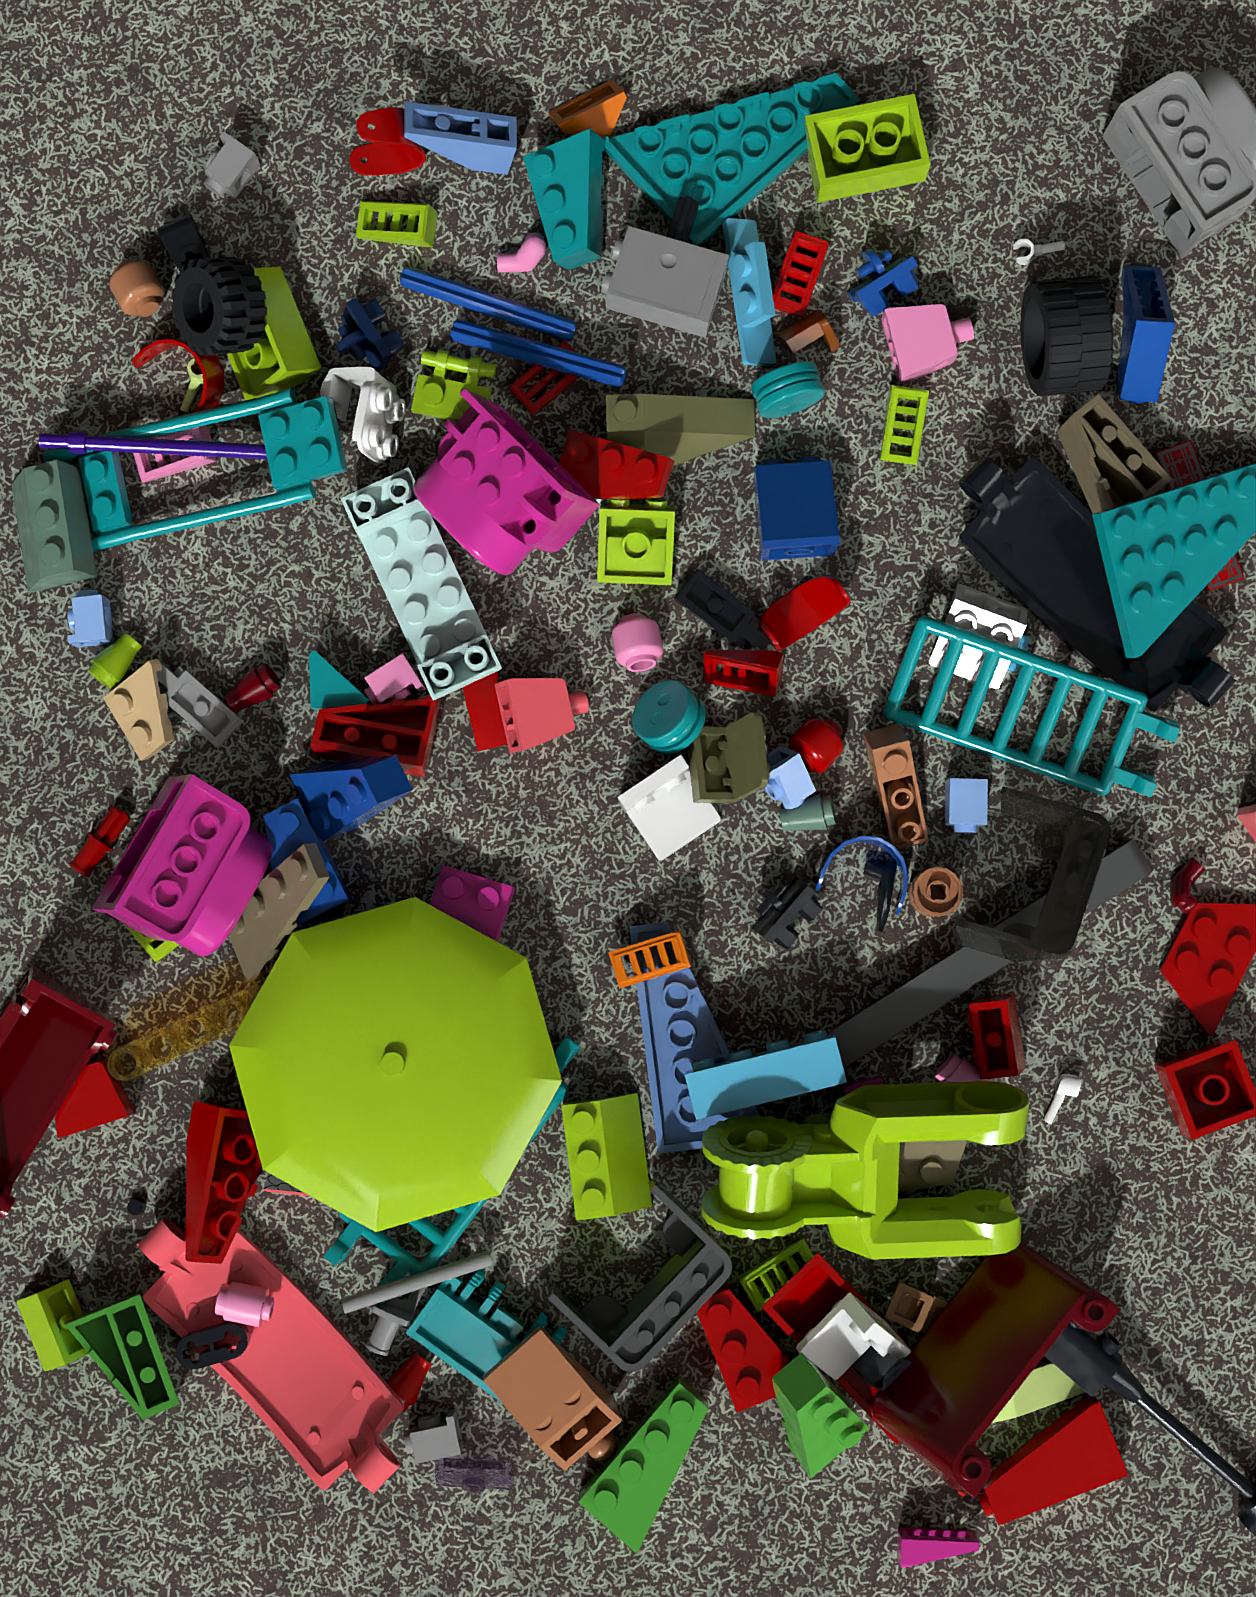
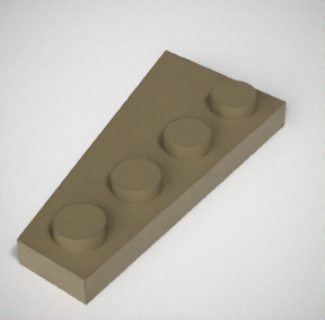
M316 843L303 844L260 881L240 919L229 934L247 983L261 979L265 973L263 966L267 961L274 960L280 951L278 947L280 941L285 935H291L297 926V916L301 911L308 910L330 878Z

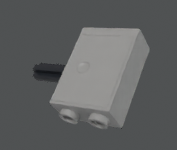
M686 196L678 199L666 237L628 226L625 238H617L612 255V260L617 261L614 272H606L601 293L606 294V309L706 338L727 272L729 255L688 243L699 208V203L693 197Z

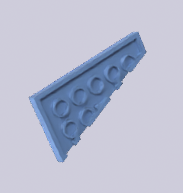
M668 922L629 927L632 945L673 932ZM671 941L664 943L670 964L677 963ZM657 945L650 947L656 969L662 968L663 965ZM637 951L636 955L642 974L649 972L643 951ZM690 967L637 983L658 1154L701 1149L704 1131L710 1125H715L718 1121H725L729 1117L737 1118L742 1115H760L755 1105L696 1120L684 1074L686 1071L692 1070L691 1063L707 1058H713L715 1064L730 1060L728 1054L731 1052Z

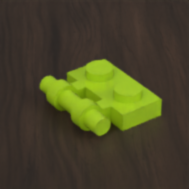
M438 349L437 352L423 350L421 364L435 367L433 377L418 374L411 407L412 413L446 420L451 418L458 421L471 406L460 395L464 389L490 400L491 388L478 386L480 376L494 379L496 364L484 362L483 358L471 355L470 359L450 355V351ZM447 370L467 373L466 383L446 380Z

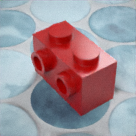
M1015 993L977 997L969 1003V1008H967V1023L969 1030L973 1031L975 1045L972 1048V1055L975 1067L979 1068L980 1079L1019 1076L1026 1068Z

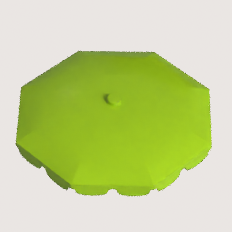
M416 897L293 932L229 1044L263 1170L374 1232L499 1196L562 1082L527 958Z

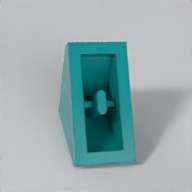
M315 650L309 654L311 709L318 712L319 709L366 703L367 705H373L366 696Z

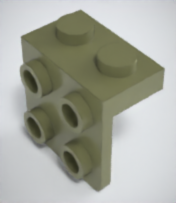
M751 712L726 727L703 726L698 737L687 747L693 803H735L768 785L771 770L766 758V728L762 723L760 713Z

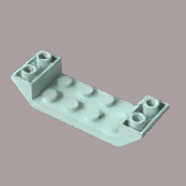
M408 467L340 499L355 532L366 550L418 664L417 667L434 701L501 670L502 667L432 515L415 496L413 485L416 481Z

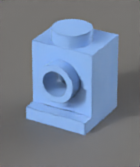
M97 590L75 592L76 597H72V608L68 609L67 613L69 627L71 631H75V635H68V643L77 648L114 643L110 600L102 594L98 595Z
M779 746L766 755L771 772L768 785L764 789L773 800L781 801L785 809H793L804 803L806 797L816 791L800 753Z

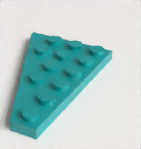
M837 73L819 77L814 82L804 81L793 84V87L770 94L769 92H764L739 99L734 104L725 103L714 106L713 110L689 116V113L660 121L655 126L645 125L634 128L633 132L609 138V136H605L603 138L605 139V152L670 223L678 199L686 196L693 197L699 203V208L688 242L701 247L723 227L722 223L724 220L735 217L808 151L804 121L806 115L860 105L861 99Z
M1256 462L1092 514L1126 658L1142 656L1256 532Z

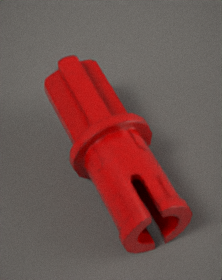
M112 807L93 833L88 832L87 836L89 839L74 859L69 862V865L80 874L89 878L107 851L112 852L114 850L112 844L130 822L131 817L119 807Z

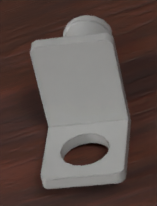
M424 1288L414 1291L413 1296L409 1299L402 1300L395 1297L383 1305L377 1303L373 1306L371 1312L379 1317L370 1339L366 1343L365 1347L379 1355H388L399 1326L407 1327L411 1321Z

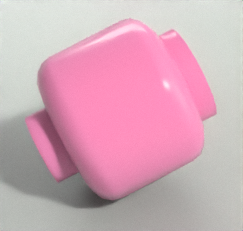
M640 613L624 616L622 622L618 623L612 630L611 637L615 658L620 665L627 667L629 671L641 672L649 670L661 658L663 644L657 622L653 619L644 618V615Z

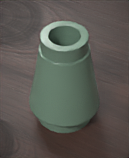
M821 793L805 799L804 803L796 808L779 809L783 831L828 830V826L837 824L831 795L822 797Z

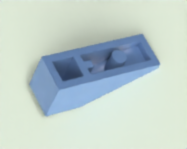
M406 101L404 106V137L468 169L508 175L517 149V117Z

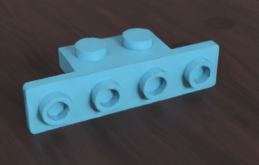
M728 218L723 221L722 225L726 253L729 255L728 267L742 362L744 365L771 366L776 363V354L770 318L776 315L765 242H759L755 220Z

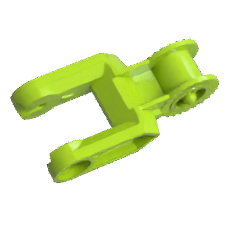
M991 1081L864 1085L837 1099L829 1123L797 1124L796 1122H789L785 1118L763 1117L758 1114L754 1116L742 1115L737 1118L729 1117L725 1121H718L715 1125H710L704 1131L702 1137L703 1154L712 1163L720 1166L719 1184L709 1189L702 1198V1217L708 1225H712L717 1231H723L727 1235H736L739 1238L749 1237L755 1240L759 1238L771 1239L776 1236L783 1237L788 1233H795L804 1225L827 1224L831 1241L835 1246L872 1260L981 1256L1007 1253L1016 1249L1021 1243L1022 1228L1020 1216L1016 1215L1010 1195L994 1190L976 1189L954 1195V1197L898 1199L900 1142L968 1140L986 1145L1014 1143L1023 1139L1025 1135L1029 1109L1028 1095L1013 1085Z

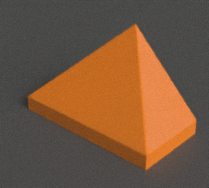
M611 79L549 111L548 114L561 132L575 135L587 129H592L602 138L605 136L610 138L627 97L624 90Z

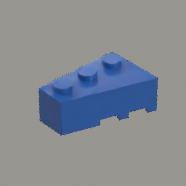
M396 755L370 757L355 761L353 759L340 762L326 761L289 774L310 816V822L318 832L322 842L361 826L413 790Z
M297 798L263 816L266 838L273 847L270 860L271 872L303 844L316 843L330 876L308 910L301 911L297 916V926L293 932L354 901L325 842H322L318 832L313 828L310 816L302 800Z

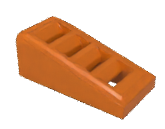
M681 930L608 952L619 989L692 966ZM669 941L672 943L677 963L672 965L664 943ZM656 945L663 965L659 969H656L650 947ZM640 950L643 951L649 972L643 974L636 952ZM627 954L635 975L627 978L621 956Z

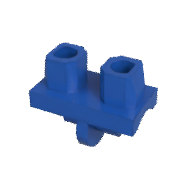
M868 248L862 252L865 264L857 268L856 273L860 279L870 273L872 276L847 291V294L853 302H860L870 316H876L890 306L881 290L884 287L892 284L898 297H905L919 288L917 278L912 270L918 264L913 256L907 259L901 256L884 267L883 265L892 259L891 253L886 249L877 255L872 249Z

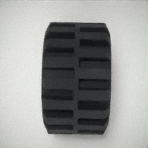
M235 257L192 259L188 261V264H184L180 268V274H177L174 280L175 288L172 289L173 305L171 306L172 313L175 316L174 323L176 329L180 330V337L183 342L188 343V348L193 352L197 351L199 355L203 356L239 353L254 348V343H258L261 339L260 331L265 329L266 323L264 318L267 316V307H265L264 301L266 299L265 291H262V282L259 276H255L254 268L250 264H246L245 260Z

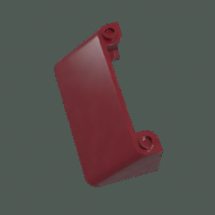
M34 963L30 965L0 1014V1217L3 1219L9 1213L16 1199L10 1195L13 1184L92 1054H96L99 1049L106 1051L117 1034V1030L113 1029L115 1021L47 970Z
M1022 1242L1016 1249L1007 1253L986 1255L913 1346L912 1352L908 1355L913 1363L885 1391L878 1390L871 1403L872 1415L885 1430L950 1487L975 1498L991 1475V1465L988 1457L975 1445L1071 1320L1086 1331L1097 1332L1106 1328L1121 1309L1106 1296Z

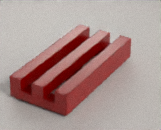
M565 339L556 346L575 352ZM535 364L508 388L531 416L534 417L580 377L568 374L534 404L530 400L561 375L562 371L552 370L524 394L521 388L546 368Z

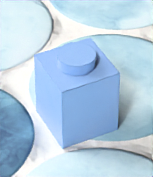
M949 778L945 781V826H954V833H977V826L987 825L988 779Z

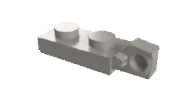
M160 661L162 670L156 672L157 679L162 684L159 688L160 693H166L168 705L215 747L220 748L244 720L189 671L178 666L173 672Z

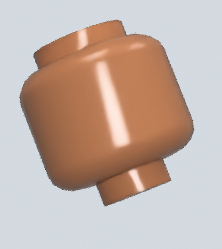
M131 259L120 263L114 269L109 286L121 310L130 316L147 317L154 314L165 296L164 287L154 268L147 262Z

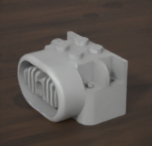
M1208 68L1194 78L1184 71H1175L1166 75L1122 102L1102 136L1181 259L1188 256L1198 243L1208 237L1219 234L1224 227L1236 221L1256 199V107L1240 83L1230 73L1221 68Z

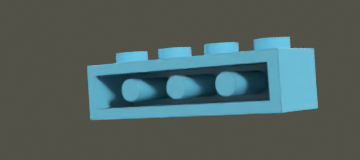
M819 1030L803 1035L804 1042L789 1045L788 1039L766 1044L767 1051L752 1054L751 1048L729 1053L730 1060L715 1064L713 1058H707L691 1063L692 1070L686 1071L684 1075L696 1120L847 1083L835 1034L827 1036L826 1030Z

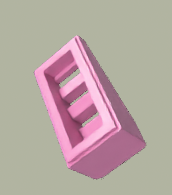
M207 426L154 438L192 441L193 438L194 441L212 442ZM133 453L140 479L143 483L217 461L216 457L186 456L185 459L181 460L180 455H170L172 463L167 465L164 454H154L158 468L152 470L147 453Z

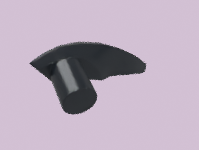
M868 860L863 874L880 880L877 890V931L882 932L890 911L896 877V865L893 860L888 861L886 866Z

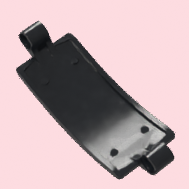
M983 454L958 481L961 489L981 510L976 518L960 534L959 541L1018 602L1109 681L1145 693L1148 697L1145 706L1147 711L1155 712L1177 688H1180L1203 706L1212 708L1237 681L1225 668L1212 661L1211 657H1207L1225 637L1227 629L1193 600L1142 656L1126 658L1092 513L1036 458L1029 459L1010 480L1009 476H1006L997 464Z

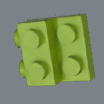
M617 498L608 499V503H600L597 582L672 585L675 506L667 505L668 500L665 498H646L645 504H630V499L619 500Z

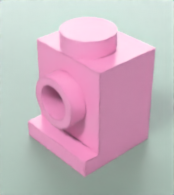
M403 653L364 677L370 686L364 691L373 705L391 703V700L399 699L406 701L412 696L410 693L411 689L416 688L419 693L426 689Z

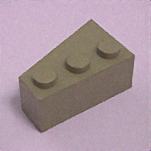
M1099 393L1072 414L1056 431L1093 514L1154 495L1172 480Z

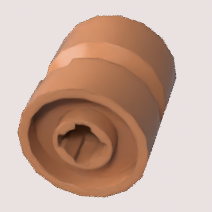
M934 867L922 870L916 874L909 883L907 894L909 903L916 912L923 916L940 917L948 915L957 909L962 901L963 888L961 881L955 873L947 868Z

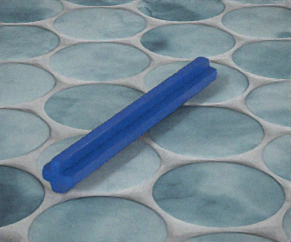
M405 266L400 276L402 287L561 340L565 339L567 342L572 341L576 332L577 325L573 320L411 266Z
M463 320L454 321L451 328L450 336L455 342L615 387H621L626 378V368L620 364Z

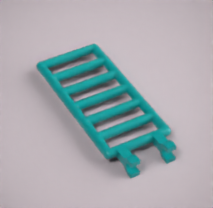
M921 616L916 622L883 709V716L887 720L1102 796L1110 792L1113 783H1117L1131 788L1140 794L1152 797L1157 782L1154 781L1155 776L1121 766L1136 728H1139L1175 743L1180 731V727L1177 726L1178 721L1144 711L1148 697L1143 692L928 616ZM928 633L948 639L950 642L920 716L903 710L900 707ZM968 646L986 654L957 728L935 720L963 648ZM1002 658L1022 665L991 741L971 734L999 660ZM1036 671L1058 679L1027 754L1008 747L1007 743ZM1073 683L1094 692L1066 761L1061 766L1044 760L1042 757ZM1110 696L1130 705L1098 779L1078 772V769L1107 698Z

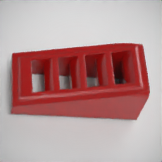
M799 231L794 232L772 294L776 310L799 318L804 317L828 252L829 242ZM797 248L816 254L817 258L796 252ZM792 262L812 268V272L808 273L791 267ZM790 277L807 283V286L803 288L786 282V278ZM785 291L802 297V301L798 303L781 297V292Z
M706 649L704 653L703 683L776 697L783 675L784 653L768 650ZM717 664L724 665L723 672L717 671ZM733 667H737L738 672H732Z

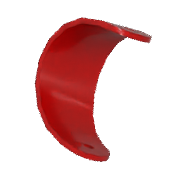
M387 107L363 113L357 119L356 130L359 136L366 141L373 142L357 147L351 152L349 164L357 174L364 176L403 174L421 167L426 162L422 146L404 137L403 108ZM373 124L375 128L371 130L368 128V125ZM366 158L367 163L363 164L360 160Z
M166 339L154 341L144 347L133 358L132 365L138 368L171 347H184L195 357L202 370L204 382L201 401L192 413L215 408L218 405L225 389V374L216 355H199L197 351L193 352L188 348L187 342Z
M822 575L799 584L787 594L774 601L759 618V624L779 652L846 608L851 601L835 577L832 575Z

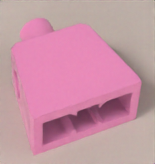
M943 304L888 308L884 310L881 318L899 386L954 363L958 355L956 344L974 339V330L970 318L950 322L946 306Z

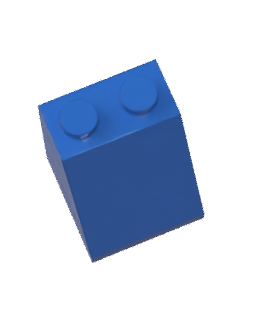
M806 456L799 458V463L784 464L783 459H766L761 461V465L755 466L753 474L760 561L834 556L840 544L830 461H821L819 456Z

